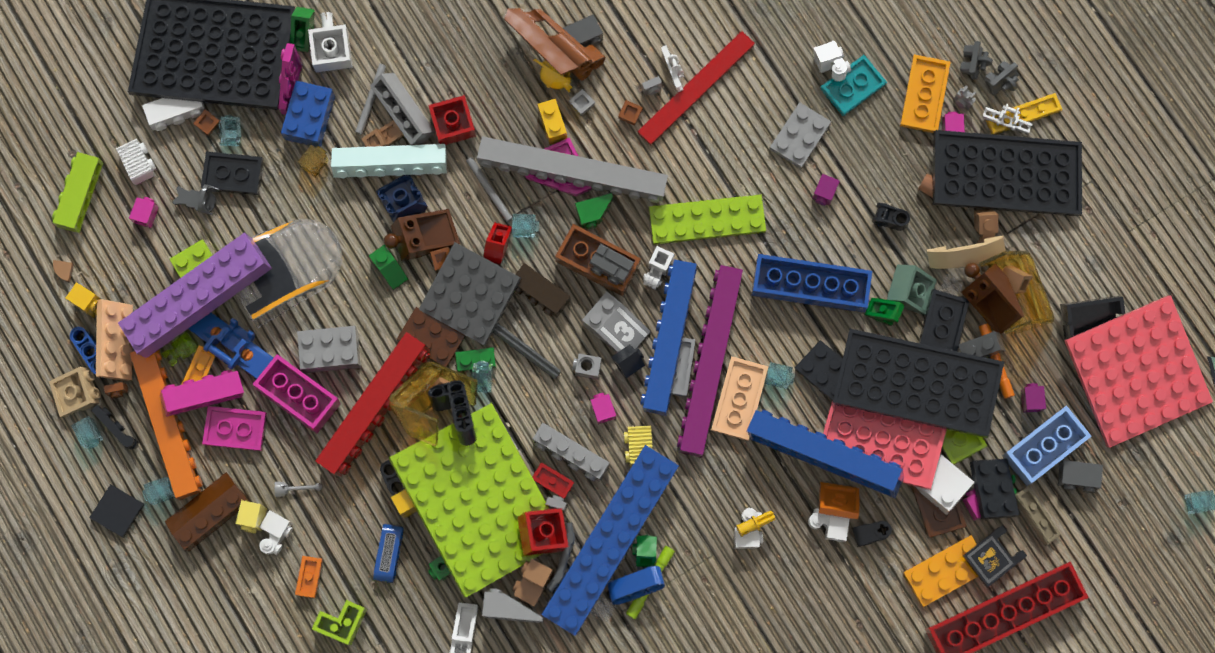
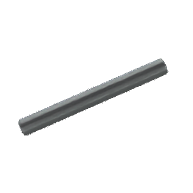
M497 323L493 331L495 335L553 379L560 375V369Z

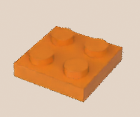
M821 482L819 487V513L858 519L859 488Z

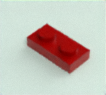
M542 462L532 476L536 483L564 500L575 483Z

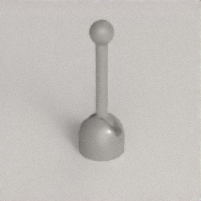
M275 482V497H283L288 491L316 489L320 491L322 484L316 483L309 486L288 487L285 482Z

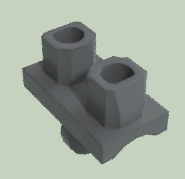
M975 41L974 45L964 46V57L972 59L971 62H962L960 67L962 74L970 75L974 80L978 79L979 69L985 71L986 66L992 65L993 62L988 57L989 52H983L980 41Z
M1003 61L997 67L1000 73L998 76L993 72L985 76V83L990 87V93L993 96L1001 90L1004 92L1008 89L1015 91L1017 89L1016 82L1019 80L1018 65L1015 62L1010 65Z

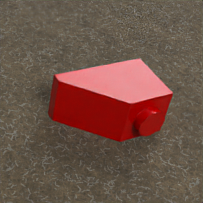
M494 222L485 243L483 254L485 259L495 264L502 263L512 232L511 226Z

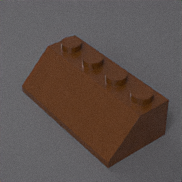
M226 472L168 518L165 523L185 551L190 552L239 512L241 500L251 501Z

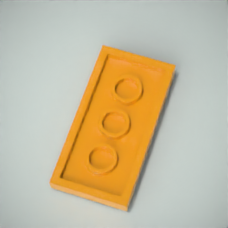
M913 55L900 122L901 127L930 133L938 130L950 61Z
M972 535L903 572L922 607L978 577L963 557L965 553L977 545Z

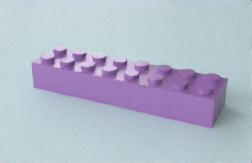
M243 233L118 322L135 352L147 358L272 268L253 238Z

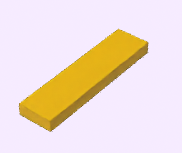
M1056 93L1013 107V109L1019 108L1020 114H1017L1019 119L1029 123L1063 110ZM1007 110L1005 113V115L1010 116L1012 118L1015 114ZM1008 118L1003 119V122L1005 124H1009L1010 120ZM986 120L992 135L1011 129Z

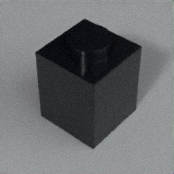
M630 344L611 357L619 372L625 378H628L645 366L642 360L644 358L642 352L638 348L634 349Z

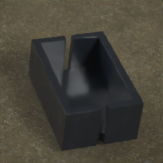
M1123 296L1060 304L1062 321L1066 322V325H1063L1064 339L1067 340L1117 318L1116 314H1125Z

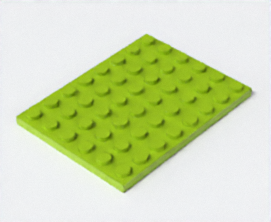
M492 403L471 413L477 436L476 442L472 445L464 446L460 444L455 424L453 423L388 458L464 598L521 567L526 561L529 562L531 558L535 559L542 555H523L517 517L528 511L549 510V507L545 505L546 501Z

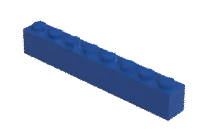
M674 259L673 265H669L668 276H670V281L665 284L664 288L666 300L661 302L660 313H663L662 319L657 321L656 331H659L658 338L653 340L652 349L655 350L654 357L650 356L648 368H651L650 376L646 375L644 386L647 387L646 394H642L640 403L645 412L667 416L697 271L696 263Z

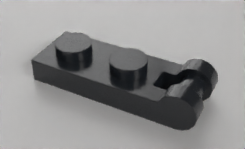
M96 405L91 410L123 446L131 450L138 446L136 439L123 432L125 427L118 420L116 422L112 420L111 416L113 414L106 407L102 409Z

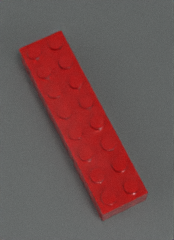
M407 332L404 334L315 460L318 464L339 477L349 472L351 469L350 463L354 458L357 459L363 451L361 449L365 442L369 443L373 438L374 433L372 432L376 427L382 425L386 412L394 408L398 395H402L408 387L406 384L410 378L414 379L418 374L419 370L417 368L421 363L424 364L428 360L430 349Z
M1070 561L928 627L925 631L936 653H973L1089 597Z

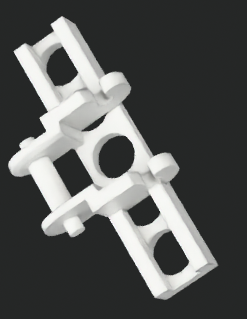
M665 45L661 49L675 87L680 92L683 90L680 78L684 77V72L679 65L677 55H670Z
M1008 104L1003 106L1004 111L1002 110L1001 112L988 107L985 108L982 118L995 122L996 125L1000 124L1011 128L1012 131L1017 130L1029 134L1032 123L1019 119V116H1017V114H1020L1019 108H1010ZM1006 110L1015 113L1014 117L1005 115ZM986 112H991L992 117L986 115ZM1008 118L1010 123L1005 124L1003 119ZM1021 125H1027L1028 130L1021 128Z

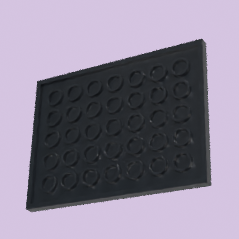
M146 0L128 87L129 95L278 110L280 97L279 77L282 69L281 52L286 48L287 43L290 44L291 15L295 10V6L239 0Z

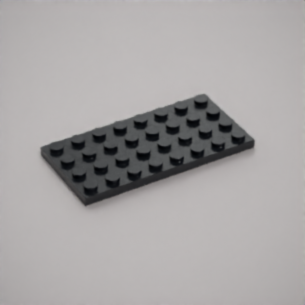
M935 130L933 132V205L1081 216L1082 142Z
M849 329L833 404L988 438L1004 362Z

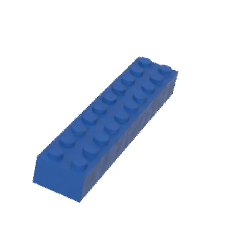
M644 446L541 614L542 616L574 636L577 635L673 478L679 465L650 447Z

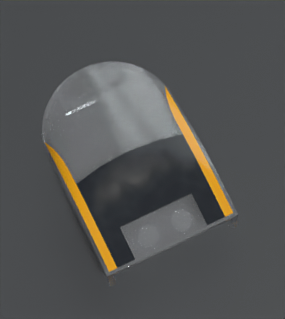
M298 219L251 237L272 269L241 290L236 296L257 328L263 326L320 292L335 280L343 259L342 248L337 236L328 226L319 221Z

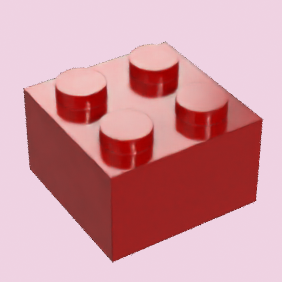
M465 95L428 105L439 144L448 145L476 137Z
M562 508L528 511L517 517L524 556L557 553L569 547Z

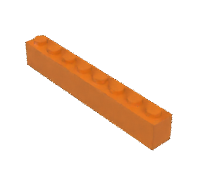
M157 350L147 358L138 355L135 351L130 352L176 499L182 500L202 492L200 487L203 484L200 476H196L195 473L197 465L195 459L191 458L189 454L191 446L188 439H185L183 432H185L184 424L182 421H179L177 414L166 417L160 397L161 390L167 386L166 378H168L165 367H162L160 363L163 360L161 352Z

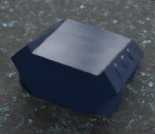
M403 175L376 190L393 223L399 217L425 213L428 207L410 175Z

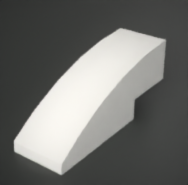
M458 603L450 653H471L478 605Z

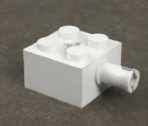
M325 12L321 13L322 28L308 30L312 65L315 72L352 68L349 34L346 25L333 26V14L327 12L326 19Z

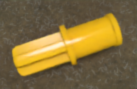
M768 511L757 517L751 516V519L736 525L737 531L741 537L752 531H759L760 527L774 521L775 515L772 511Z

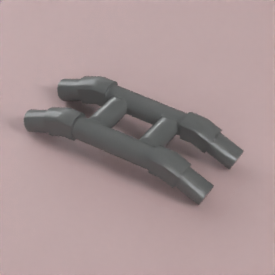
M565 523L569 547L562 551L555 576L545 587L550 593L562 582L565 576L567 562L575 542L573 523Z

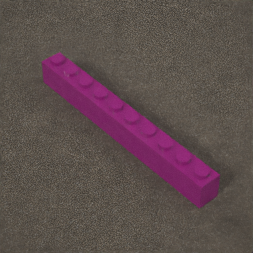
M720 265V269L715 270L713 281H717L716 287L711 288L709 299L713 301L711 307L707 306L705 317L709 319L707 325L703 324L701 335L705 337L704 342L699 343L697 354L701 356L699 362L695 361L693 372L697 374L695 380L691 379L689 391H692L691 399L687 398L685 409L688 410V415L683 417L681 424L684 433L683 436L679 435L677 447H680L679 453L701 458L703 456L743 269Z

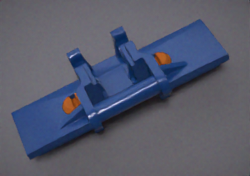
M210 312L188 328L206 342L203 350L211 352L226 363L231 370L237 365L257 379L273 359L271 355L253 343L255 333L251 330L247 332L238 325V321L234 318L230 320L231 323L228 325ZM221 343L236 355L232 359L215 346Z

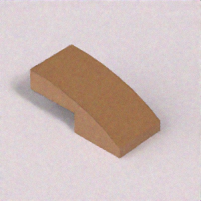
M392 120L382 128L375 129L362 138V141L366 147L390 146L403 138L404 134L395 121Z

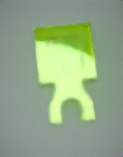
M185 332L171 343L174 348L166 350L162 355L164 358L172 355L173 358L168 363L173 366L177 363L180 356L182 359H186L196 351L198 346L189 334Z

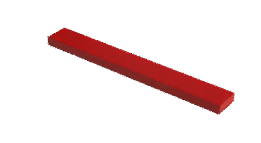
M741 31L683 87L682 91L672 97L637 133L651 146L755 45V42Z

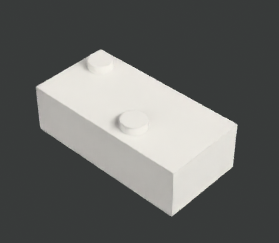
M940 454L931 490L920 487L916 488L936 507H939L943 513L948 515L973 486L974 481Z

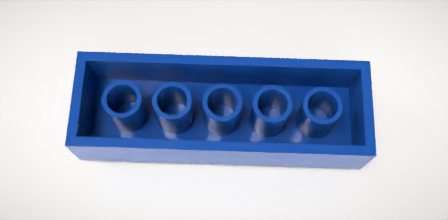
M758 254L751 296L865 313L868 308L872 271Z

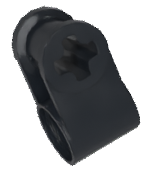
M877 203L875 218H872V223L897 231L907 228L910 214L906 210L892 207L885 203ZM897 217H902V218H904V219H905V223H903V224L898 223V222L896 221V218H897Z
M879 521L853 527L852 530L857 547L887 539L892 532L891 525L886 521ZM880 526H882V528L887 529L884 535H882L881 532L878 533L877 531L880 528Z

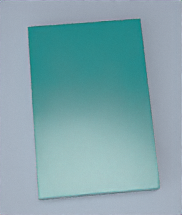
M862 55L850 64L851 72L846 74L844 80L835 81L831 78L820 87L843 117L888 83L865 55Z

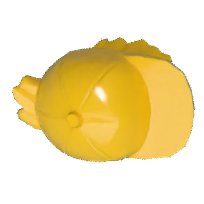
M537 59L533 60L541 66L540 79L546 87L553 89L565 88L568 93L570 92V89H572L570 72L560 75L546 60L542 62Z

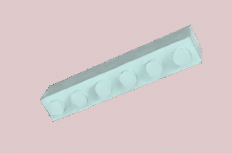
M446 145L332 148L331 168L333 177L362 178L366 176L438 175L447 173Z

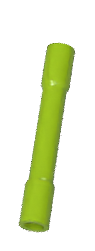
M666 545L656 561V566L661 568V572L675 553L673 549ZM648 595L634 599L625 614L636 620Z

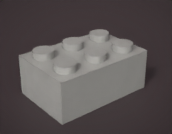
M356 326L297 331L300 370L303 373L361 368L359 336Z

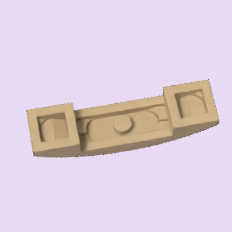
M997 236L984 239V243L946 249V246L927 249L930 268L949 269L965 267L968 263H985L1005 255L1006 250L1004 237Z

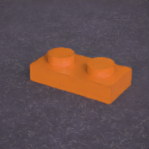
M302 556L295 595L316 598L323 559Z

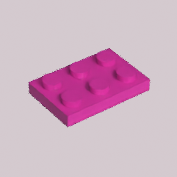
M208 406L202 444L206 446L262 451L267 413Z

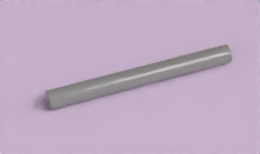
M379 64L373 82L380 74H384L386 65ZM372 88L369 91L355 131L359 135L363 134L376 97Z
M473 157L466 160L467 164L506 222L511 221L513 217Z

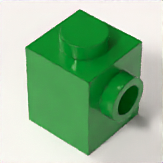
M637 536V543H633L632 555H636V566H656V536Z
M442 556L429 563L431 569L428 571L434 580L438 578L441 582L451 575Z

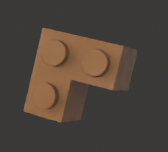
M531 558L530 562L526 561L522 567L523 578L521 581L517 580L512 591L515 592L514 597L535 608L553 575V570Z

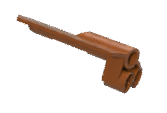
M521 8L507 9L504 20L560 75L571 71L580 81H583L591 74L593 69H598L606 60V57L594 45L582 46L541 9H534L529 12H524ZM545 21L557 35L548 36L535 22Z

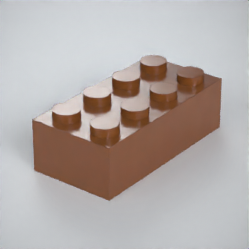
M573 224L555 256V262L623 297L640 266L641 258ZM600 244L635 262L634 268L624 285H614L608 281L609 277L603 274L598 276L591 271L592 268L589 267V263Z

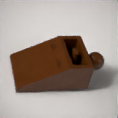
M449 209L399 217L390 226L392 233L387 234L383 240L387 248L393 249L397 247L401 261L429 255L430 251L444 247L451 248L454 242L460 244Z
M968 263L964 268V273L967 277L974 278L975 281L961 291V293L995 332L1002 334L1024 316L1011 283L996 263L982 275L979 273L980 268L977 264Z

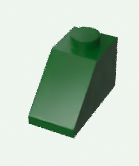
M296 7L291 15L290 44H294L297 51L309 52L310 50L308 30L314 29L315 9Z
M612 193L575 203L581 228L590 230L596 228L601 223L613 202Z
M385 245L369 255L371 262L392 290H395L409 280Z

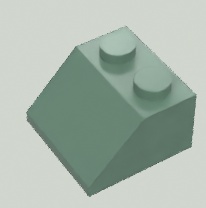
M897 264L887 300L901 302L905 305L904 309L925 315L931 290L935 288L937 280L915 265Z

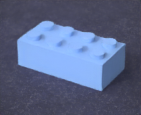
M1065 406L1004 453L1002 457L1008 459V464L1023 483L1028 486L1088 440L1091 435L1071 410Z

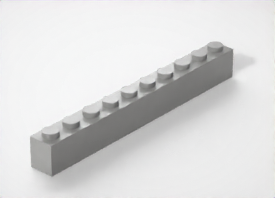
M483 136L477 155L478 163L486 168L498 167L499 170L505 172L513 170L517 171L520 175L528 176L532 174L536 175L539 179L546 180L551 178L555 179L554 181L558 183H573L577 187L590 186L596 191L609 190L610 193L615 195H621V193L628 194L631 198H647L648 201L653 203L663 202L668 178L666 174Z

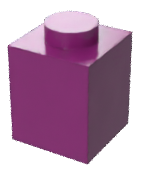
M822 173L812 199L819 205H830L840 180Z
M1030 383L1021 389L1023 413L1043 412L1046 409L1044 386H1038V383Z

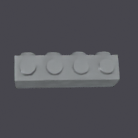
M395 73L380 74L370 85L411 145L425 143L435 133V130Z
M545 423L541 424L533 437L536 448L543 452L545 450L549 451L554 459L560 462L564 460L569 463L568 467L576 472L578 470L585 473L584 476L593 482L595 480L600 482L610 465V462Z

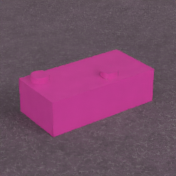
M278 354L253 383L258 392L316 434H318L341 405L337 397Z

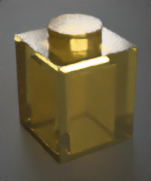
M310 145L298 161L300 168L316 178L329 159L326 155L327 152L320 146L316 148Z

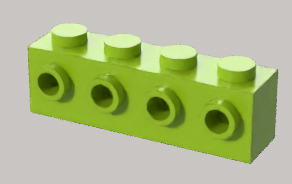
M77 152L76 157H73L70 174L65 178L64 191L60 193L58 198V208L52 215V223L58 228L80 233L103 166L100 158Z

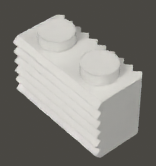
M135 139L116 148L134 185L155 177L153 170L156 167L152 159L147 158L146 153H148V150L144 143H140Z

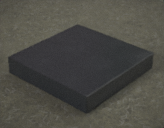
M110 484L89 518L124 538L145 504Z

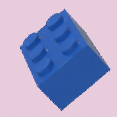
M301 81L295 82L281 130L284 140L321 148L335 99L333 89Z

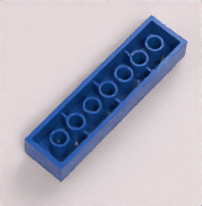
M766 410L761 412L755 411L747 429L751 440L896 498L904 479L903 469L900 468L901 465L892 461L889 463L881 461L882 458L875 454L870 456L864 454L862 449L855 446L849 448L838 439H834V441L829 440L823 433L816 432L814 434L809 432V428L800 424L798 426L790 424L791 421L786 418L780 417L777 419L772 417L773 414Z

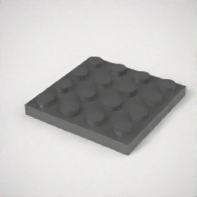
M454 242L419 310L486 346L522 278Z

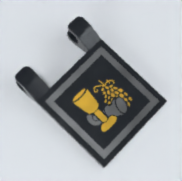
M1004 525L997 527L991 534L963 555L964 559L987 588L1027 557L1023 550L1011 557L998 541V538L1007 532V528Z

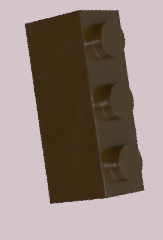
M525 263L515 274L522 278L515 292L519 295L522 293L528 297L527 300L534 306L540 305L543 308L542 311L550 317L555 316L557 318L571 300L570 295Z

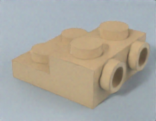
M78 367L49 381L60 417H67L77 411H85L100 404L98 398H100L101 394L93 383L95 375L88 367Z

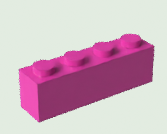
M227 370L219 376L207 375L199 381L187 380L183 382V385H167L161 390L160 397L166 417L242 398L244 390L238 371L232 372V370Z

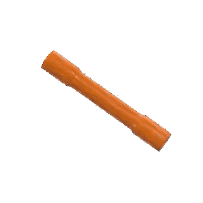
M988 323L979 326L981 336L992 332L991 326ZM999 353L990 356L991 359L1002 361ZM1003 366L999 387L1003 398L1007 399L1015 396Z

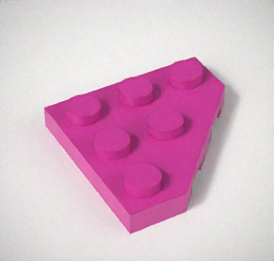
M289 43L281 52L282 69L279 77V110L283 115L287 113L295 82L299 80L303 66L295 45Z
M570 138L545 148V150L578 156ZM532 174L525 176L528 180L573 196H579L592 190L590 186L577 187L570 182L558 183L554 181L555 179H539L536 175Z

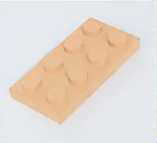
M104 299L97 300L96 377L130 381L132 380V359L130 356L132 345L118 322L133 312V305Z
M731 356L711 431L746 441L749 440L747 429L758 408L768 366Z

